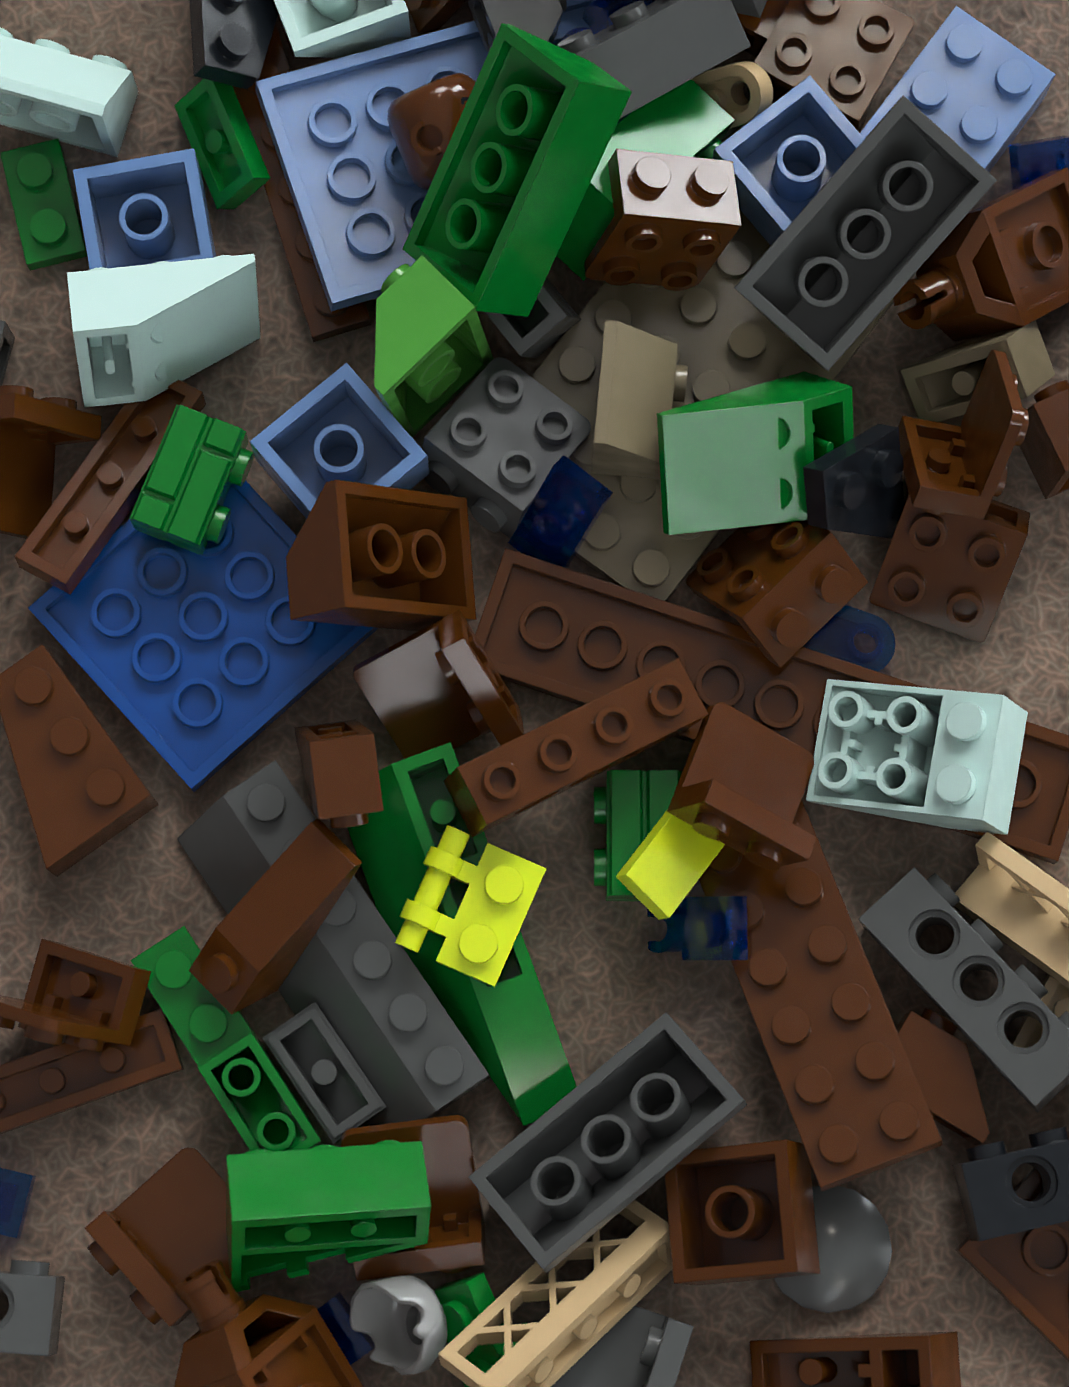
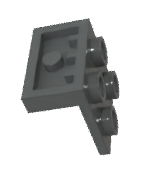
M634 1306L551 1387H675L694 1326Z

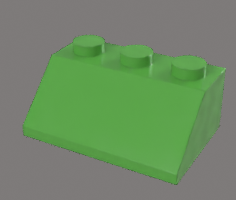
M423 255L411 266L403 264L396 268L382 284V294L376 299L374 387L383 405L411 437L432 420L494 359L475 306Z

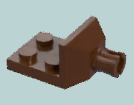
M1068 167L1049 172L973 211H969L915 272L917 278L909 279L893 297L894 306L901 305L913 298L916 299L915 305L897 313L901 321L913 329H923L934 323L956 342L1023 327L1068 303Z
M219 1259L198 1268L186 1276L185 1280L175 1285L174 1288L178 1295L183 1297L195 1317L199 1331L183 1344L174 1387H363L315 1306L266 1294L244 1301L242 1296L237 1294L225 1274V1268Z

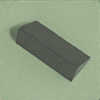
M316 1002L263 1037V1040L334 1144L341 1141L342 1135L346 1130L361 1127L387 1107Z

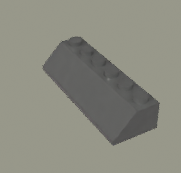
M275 760L220 797L177 840L226 913L229 914L310 822L316 819ZM353 876L279 988V992L295 1015L312 1003H317L387 1107L367 1121L369 1126L433 1118L488 1080L490 1076L402 946L395 943L397 938L355 876Z

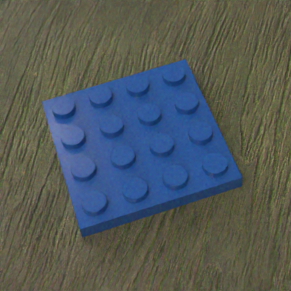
M246 480L242 487L231 484L223 506L231 509L226 530L218 544L208 541L203 555L142 533L133 528L129 519L115 531L71 595L52 586L28 607L31 613L193 792L199 789L378 629L375 627L290 620L286 556L297 536Z

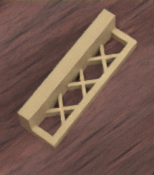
M987 831L975 845L979 865L955 892L960 899L955 907L974 921L979 918L1000 940L1069 989V889Z
M636 1200L632 1201L619 1212V1214L638 1226L628 1238L601 1241L600 1230L603 1228L601 1227L547 1274L535 1262L438 1353L441 1366L469 1387H551L672 1270L669 1223ZM594 1259V1270L584 1280L557 1282V1270L567 1261ZM549 1300L550 1312L539 1323L513 1325L512 1313L522 1303ZM504 1343V1356L486 1373L465 1359L478 1345Z

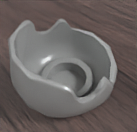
M414 1276L380 1278L361 1284L351 1298L350 1325L355 1332H363L371 1336L375 1347L370 1356L372 1361L392 1366L401 1375L418 1374L429 1370L439 1356L438 1353L445 1347L448 1331L443 1307L435 1292L423 1280Z

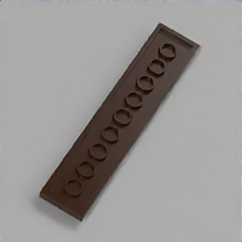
M507 548L504 550L475 633L503 680L580 706L679 658L706 710L711 705L720 702L726 703L808 750L812 756H814L827 679L922 687L805 647H801L780 668L767 660L742 626ZM702 720L674 737L694 743ZM1026 721L1008 835L991 834L1016 852L1055 864L1059 861L1069 829V735ZM950 829L977 839H981L985 832Z

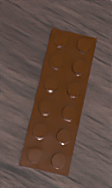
M801 799L793 824L817 837ZM818 838L808 861L781 866L778 870L759 867L748 861L742 853L725 844L699 878V882L821 1191H826L942 1146V1139Z

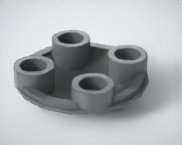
M814 1186L812 1190L820 1274L774 1278L783 1294L804 1308L824 1313L850 1310L872 1297L887 1276L892 1255L888 1225L875 1204L857 1191L836 1186L822 1192L820 1186Z

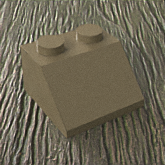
M605 320L591 473L660 479L657 413L672 409L673 401H685L688 365L676 364L678 344L619 321Z

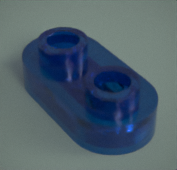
M845 605L803 647L881 672L886 668L894 655L895 636L891 627L882 618ZM858 634L870 635L875 641V650L870 653L860 652L854 645V637Z

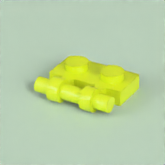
M447 825L437 848L430 846L423 864L428 869L414 900L407 899L399 917L405 921L395 943L418 953L428 930L444 937L445 941L436 962L495 988L547 868L490 843H487L478 866L464 861L460 857L470 835ZM451 878L469 885L454 919L437 912Z

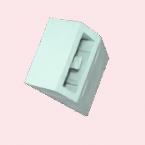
M254 254L220 255L206 259L176 262L159 261L146 265L117 268L100 267L87 271L67 272L72 329L84 408L147 401L167 390L168 386L175 381H183L261 338Z
M827 679L813 756L814 767L809 779L806 801L944 828L985 833L988 831L989 833L1008 835L1028 712L1006 696L1000 694Z

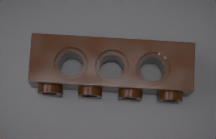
M678 658L457 767L444 780V783L471 836L474 837L690 729L707 716L708 713Z

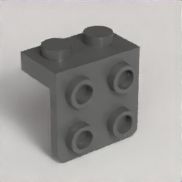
M497 357L485 367L424 437L422 450L428 455L429 475L424 479L434 490L443 495L451 494L456 497L467 498V507L470 508L471 514L479 524L493 532L501 531L513 540L528 522V516L532 511L536 498L588 438L591 424L587 418L508 359Z

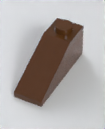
M356 719L294 727L313 813L319 820L329 818L331 828L354 827L369 823L368 813L383 811L373 732Z
M316 819L310 822L215 928L189 971L231 1015L278 991L363 862L321 820Z
M957 1331L750 1341L752 1387H961Z

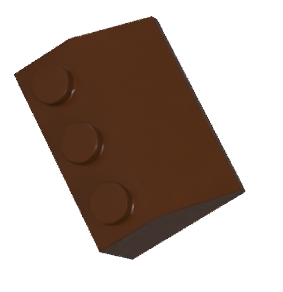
M332 480L325 483L286 556L290 620L420 631L459 609L467 622L476 620L467 498L343 480Z

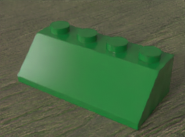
M501 23L403 246V250L415 260L423 255L475 306L476 311L528 317L632 91L593 62L515 26Z

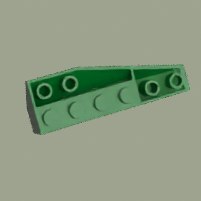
M451 742L392 763L379 770L383 811L368 813L369 823L347 827L357 856L363 862L361 867L376 908L396 938L405 921L399 917L407 899L414 900L428 869L423 862L430 846L437 848L446 826L457 828L470 835L460 858L478 866L488 843L484 832L474 837L471 836L444 783V780L459 767ZM451 878L437 912L454 919L469 885ZM428 930L418 953L404 947L403 949L478 1057L522 1125L526 1126L534 1123L577 1086L521 931H519L494 988L436 962L445 938Z

